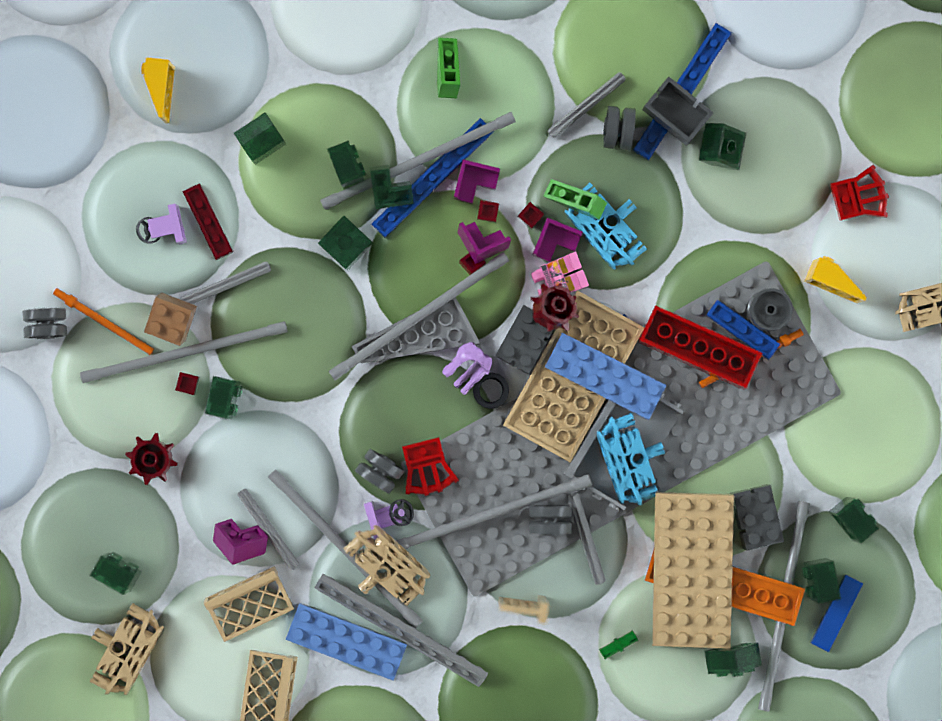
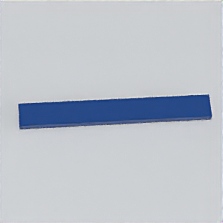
M715 23L677 81L691 95L732 34V32L718 23ZM653 119L633 151L649 161L668 131Z
M480 118L464 134L474 129H477L485 125L486 123ZM494 131L443 154L372 223V226L386 238Z

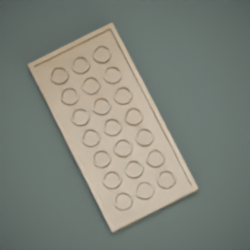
M579 291L574 295L577 297L575 300L577 302L576 313L579 315V318L569 320V331L566 332L561 327L554 331L503 424L508 429L570 463L606 398L545 368L559 338L564 333L625 364L645 328Z
M655 492L653 646L730 649L734 494Z

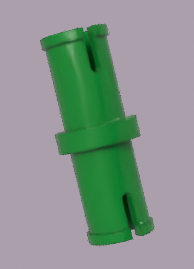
M633 630L620 638H614L613 642L599 650L606 660L619 651L623 652L624 648L639 640Z

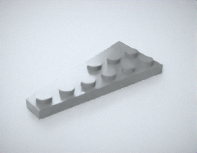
M455 297L360 363L456 348L469 342L480 344ZM408 317L353 345L352 348L355 354Z

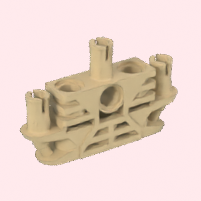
M942 283L899 294V296H902L899 309L895 314H899L903 332L915 329L910 313L911 310L913 315H916L914 321L918 322L916 329L941 323L942 327V316L940 314L942 305L937 306L936 302L942 301ZM908 296H911L913 305L907 307ZM929 305L927 309L918 310L919 306Z
M374 525V529L370 531H356V537L344 547V550L347 554L349 553V556L353 557L365 545V549L362 548L360 554L357 553L355 555V562L369 574L358 585L364 594H367L379 583L395 598L399 597L402 603L405 601L404 604L406 606L419 594L424 595L425 580L430 578V573L416 558L378 525ZM377 535L378 537L374 540L371 536ZM385 569L386 572L379 573L378 570ZM417 574L421 576L419 580L415 578Z
M132 603L127 614L142 621L143 624H135V620L130 621V618L126 616L123 618L114 636L105 633L99 628L92 635L91 639L107 646L96 669H102L104 674L108 672V676L113 679L111 680L95 671L92 676L93 678L90 680V683L106 690L105 694L124 692V695H127L164 629L163 625L161 627L158 625L157 620L153 616L154 612L152 609L148 612ZM149 625L153 626L156 631L155 633L148 630ZM139 629H140L141 632L139 633V635H138L136 641H134V639H135V637H136V635H137V633H138V631H139ZM116 642L122 643L123 651L116 650ZM129 646H131L132 648L127 657L123 656L129 650ZM121 662H122L123 665L121 666V668H120V670H119V672H118V674H117L116 672H117V670H118V668H119V666H120V664H121ZM119 680L126 682V686L116 684Z

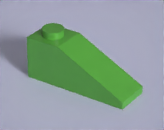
M438 38V98L457 99L460 88L457 39Z
M553 179L550 180L543 196L600 220L607 205V202L596 194Z

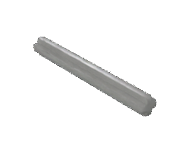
M621 72L617 73L549 128V135L552 138L558 136L626 80Z
M268 262L261 263L181 297V300L190 304L197 303L270 272V265Z
M243 489L238 492V497L268 536V539L289 569H296L299 566V562L248 490Z
M570 494L568 496L569 504L572 506V513L594 583L596 585L602 584L606 579L579 494Z

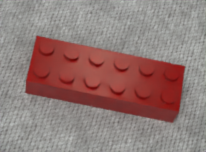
M656 305L638 342L742 390L747 388L762 355L757 350Z

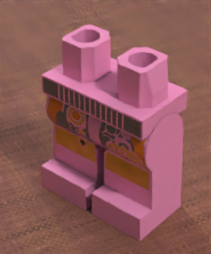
M576 251L544 264L538 270L531 273L534 284L544 280L545 285L551 288L561 283L562 287L570 290L571 293L589 286L583 270L566 277L564 276L582 268ZM541 289L537 290L538 295H541Z

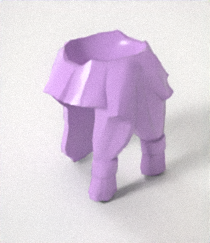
M473 342L463 344L458 349L456 357L442 371L448 377L463 362L468 360L474 361V364L453 383L456 388H459L462 383L470 378V381L461 389V393L464 395L485 374L489 375L492 366V358L484 354Z

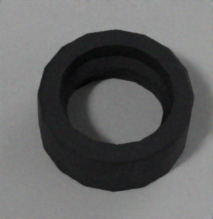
M490 372L489 375L485 374L479 382L474 384L473 395L477 403L482 407L489 409L498 408L507 400L509 386L504 377ZM489 379L498 381L502 386V395L494 402L484 400L479 391L481 384Z

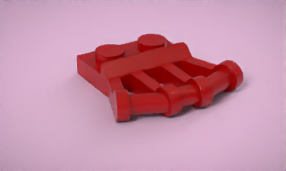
M874 164L854 178L830 184L839 221L861 215L887 218L888 212H886L889 195L885 192V180H882L875 171L876 167ZM867 174L875 182L859 187L857 184ZM877 188L878 196L861 200V191ZM879 201L878 211L867 210L863 207L864 204Z
M440 437L402 446L408 469L405 494L410 495V493L428 496L432 492H443L453 482L457 483L459 481L445 461ZM437 463H441L450 475L441 482L436 467ZM431 465L436 484L427 486L423 467ZM414 469L419 471L422 487L411 485Z

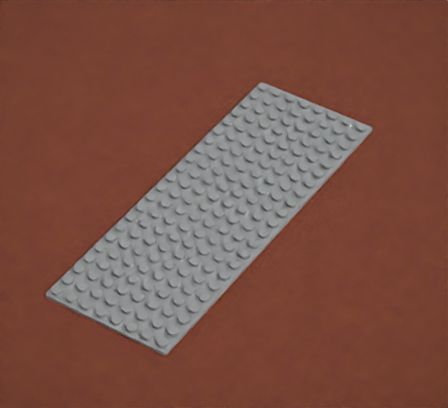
M765 261L672 313L748 346L708 318L706 314L715 302L719 300L750 322L747 318L746 308L754 294L769 288L779 289L784 293L785 291L770 264ZM794 307L791 320L786 326L779 330L764 333L775 341L779 340L780 336L788 335L798 329H801L804 335L793 340L790 345L778 348L770 360L761 357L745 390L720 379L701 388L698 382L711 375L638 343V339L625 365L667 385L663 392L665 395L664 399L669 402L671 400L676 401L682 405L680 409L684 410L662 444L665 454L654 457L650 464L656 481L654 484L658 490L656 492H666L840 395L839 387ZM767 308L769 313L773 312L772 308ZM517 399L441 440L445 461L459 481L457 483L453 482L440 493L436 491L429 493L430 495L428 496L417 494L435 528L573 480L564 475L570 462L503 426ZM605 399L588 432L590 431L591 427L593 426L594 422L596 421L597 417L599 416L601 410L603 409L608 399ZM404 460V461L401 463V467L403 468V470H404V472H405V474H406V476H407V475H408V469H407L406 461ZM441 463L436 464L441 482L450 475ZM431 465L423 467L427 486L436 484ZM414 469L411 485L422 487L419 471ZM649 482L648 486L642 485L643 488L638 489V491L650 487L654 484ZM588 488L586 491L582 489L571 491L533 504L570 505L568 496L578 493L591 533L639 506L637 503L627 502L625 510L620 508L617 511L608 506L610 503L608 500L603 499L600 501L592 496L594 492ZM648 499V500L643 501L642 504L646 503L647 501H649V500H651V499ZM529 506L440 537L471 594L478 596L581 539L573 513L569 518H560V521L572 523V533L556 536L530 534L529 523L541 521V518L530 517Z

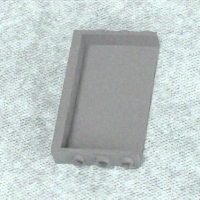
M662 394L650 419L647 420L607 400L564 475L571 479H576L589 474L592 486L582 490L586 491L588 488L594 492L592 496L598 500H608L610 502L608 506L617 511L620 508L625 510L628 501H624V504H621L617 498L596 432H602L609 423L611 416L613 419H617L632 413L635 425L618 431L625 433L624 430H631V427H636L639 430L644 448L659 442L663 444L678 417L684 412V410L680 409L682 405L674 400H671V402L665 400V395ZM611 432L604 437L605 440L611 438ZM640 453L634 455V462L640 459ZM654 457L648 459L650 464L653 461ZM630 490L624 492V495L629 496L632 493Z

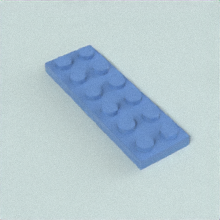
M564 333L559 338L545 368L647 420L650 419L667 386Z
M299 603L286 640L393 681L407 646L402 641Z

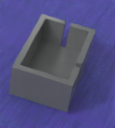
M669 76L642 109L686 146L713 114L701 102L696 108L693 107L697 99Z
M523 305L495 356L509 364L512 361L516 362L514 367L529 375L547 343L544 339H549L554 329L548 332L547 328L536 323L533 319V310Z
M766 484L750 488L751 492L749 489L730 493L734 494V513L738 529H745V532H739L744 550L747 551L784 542L771 485Z

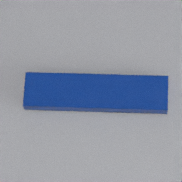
M719 300L715 302L706 314L708 318L750 348L761 352L762 356L767 360H770L781 345Z
M844 575L810 642L811 644L827 652L830 651L863 583L848 575Z

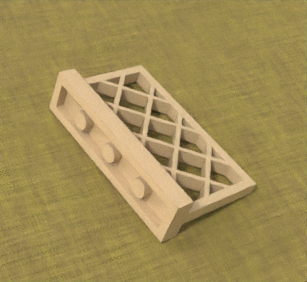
M275 566L217 592L204 600V605L209 611L224 642L294 610ZM277 582L279 587L277 594L266 590L269 583ZM252 591L262 592L259 602L249 599ZM264 594L275 597L272 606L261 603ZM238 598L245 601L242 610L231 607L233 600ZM277 598L285 600L288 607L282 610L275 608ZM247 602L258 605L255 614L244 611ZM260 606L271 610L269 616L265 618L257 616ZM218 607L226 608L225 618L216 616L214 609ZM230 610L241 613L238 622L227 619ZM242 615L252 617V623L248 626L240 624ZM225 623L236 626L233 633L225 634L223 630Z
M538 595L537 602L499 597L500 611L536 615L538 623L546 624L549 607L546 596Z
M250 650L240 721H245L246 715L249 712L253 713L257 721H262L268 715L274 721L289 720L297 656ZM255 655L261 656L266 662L260 668H257L254 663ZM274 659L283 660L282 668L276 672L270 662ZM266 665L273 672V675L268 679H265L260 672ZM257 673L263 682L255 688L251 678ZM274 676L280 682L276 690H273L268 683ZM265 684L270 694L263 699L257 689ZM254 692L260 702L252 707L248 699L249 695ZM271 696L277 701L276 707L272 710L265 702ZM262 703L268 713L260 718L254 709Z

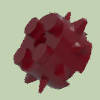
M543 283L541 284V295L530 298L534 302V321L547 328L548 332L560 327L567 332L569 331V320L579 318V315L576 313L577 302L575 300L577 297L571 296V291L562 287L561 283L551 288Z
M155 433L151 440L144 441L140 437H136L137 445L133 448V451L125 453V456L131 459L132 469L129 471V474L137 473L139 476H142L144 485H148L152 478L157 477L166 482V472L171 466L178 465L172 459L171 449L174 447V444L166 445L161 442L158 433ZM149 455L155 456V459H154L155 462H154V463H153V462H150V463H149V461H148V459H150Z

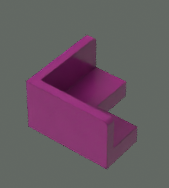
M463 160L454 200L473 204L477 186L496 190L500 168Z
M547 218L532 255L550 262L557 245L575 252L583 232Z
M464 222L459 223L457 233L475 264L509 249L511 238H505L501 230L483 237L475 222L466 226Z
M232 519L215 524L213 542L232 565L265 554L268 536L259 525L241 530Z

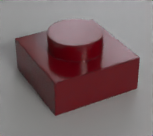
M480 200L477 220L496 223L499 203Z
M529 202L517 217L532 229L544 216V213Z
M469 253L459 260V264L469 275L486 265L484 260L475 264Z
M180 372L175 391L195 395L199 377Z

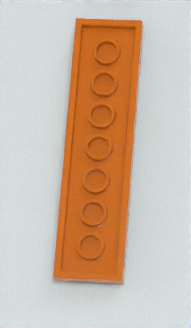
M654 550L645 577V581L654 583ZM732 566L731 607L795 626L805 588Z

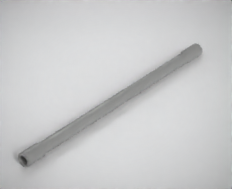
M512 112L502 115L494 121L343 191L321 199L322 206L327 210L352 196L497 129L511 125L516 122Z
M500 253L479 270L346 361L329 370L330 375L334 380H337L355 365L479 280L509 262L505 253Z
M283 321L268 325L267 327L103 368L80 372L82 383H87L103 377L267 336L286 333L288 329L286 322Z
M275 469L268 478L291 499L367 578L369 574L355 562L356 553L351 557L349 553L345 552L344 547L348 544ZM379 583L375 585L411 626L416 628L422 623L423 620L411 608L406 606L404 602L402 603L399 597L395 598Z
M588 474L562 485L396 541L404 549H408L422 542L562 494L592 486V482Z
M798 501L796 522L784 582L792 585L794 583L805 522L810 503ZM776 621L764 686L758 707L759 710L768 712L770 711L772 691L786 624Z

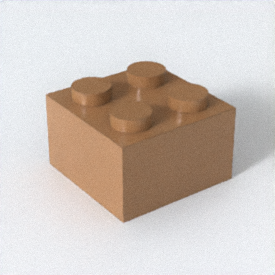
M160 293L155 297L144 332L180 346L186 341L197 306Z

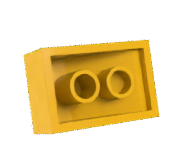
M146 57L145 63H142L141 73L144 74V79L159 118L164 123L169 124L175 66L167 59Z
M823 256L812 261L804 282L855 303L866 300L867 297L841 267L833 263L834 260L832 258Z

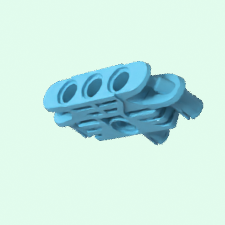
M590 182L582 189L585 191L590 190L589 192L593 194L597 193L595 187L592 188L593 185ZM598 194L599 197L605 200L601 194ZM630 199L616 211L607 202L600 220L597 219L596 221L594 218L581 213L575 216L573 215L574 210L570 208L568 211L565 210L564 212L579 231L583 232V236L613 270L618 265H635L633 261L647 250L645 246L637 250L643 244L640 240L627 252L623 250L627 244H631L632 240L634 241L637 238L635 233L623 221L626 216L637 209L634 204L630 206L632 204ZM614 217L617 220V224L609 226L606 219ZM602 220L604 228L608 231H611L609 234H607L598 224ZM611 236L619 244V246L621 247L620 249L610 238ZM616 254L622 257L615 261L611 259Z
M632 413L617 419H613L611 416L609 423L602 432L597 431L596 435L612 484L621 504H624V501H628L642 506L643 501L655 497V492L658 491L654 484L656 481L648 459L665 454V450L662 449L664 447L659 442L644 448L639 430L636 427H631V430H624L625 433L618 431L635 425ZM611 432V438L605 440L604 437ZM640 453V459L634 462V455ZM649 482L654 484L650 487L638 491V489L643 488L642 485L648 486ZM630 490L632 495H624V492Z

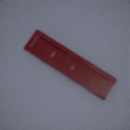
M199 183L182 191L215 259L219 260L233 253L234 251L201 184Z

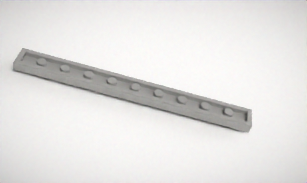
M324 574L321 575L315 586V589L477 687H480L486 679L488 673L481 667L475 666L463 656L455 654L448 647L440 645L431 637L417 631L415 627L409 626L398 617L387 613L380 606L372 604L365 597L359 596L351 591L350 588L336 582L332 577Z

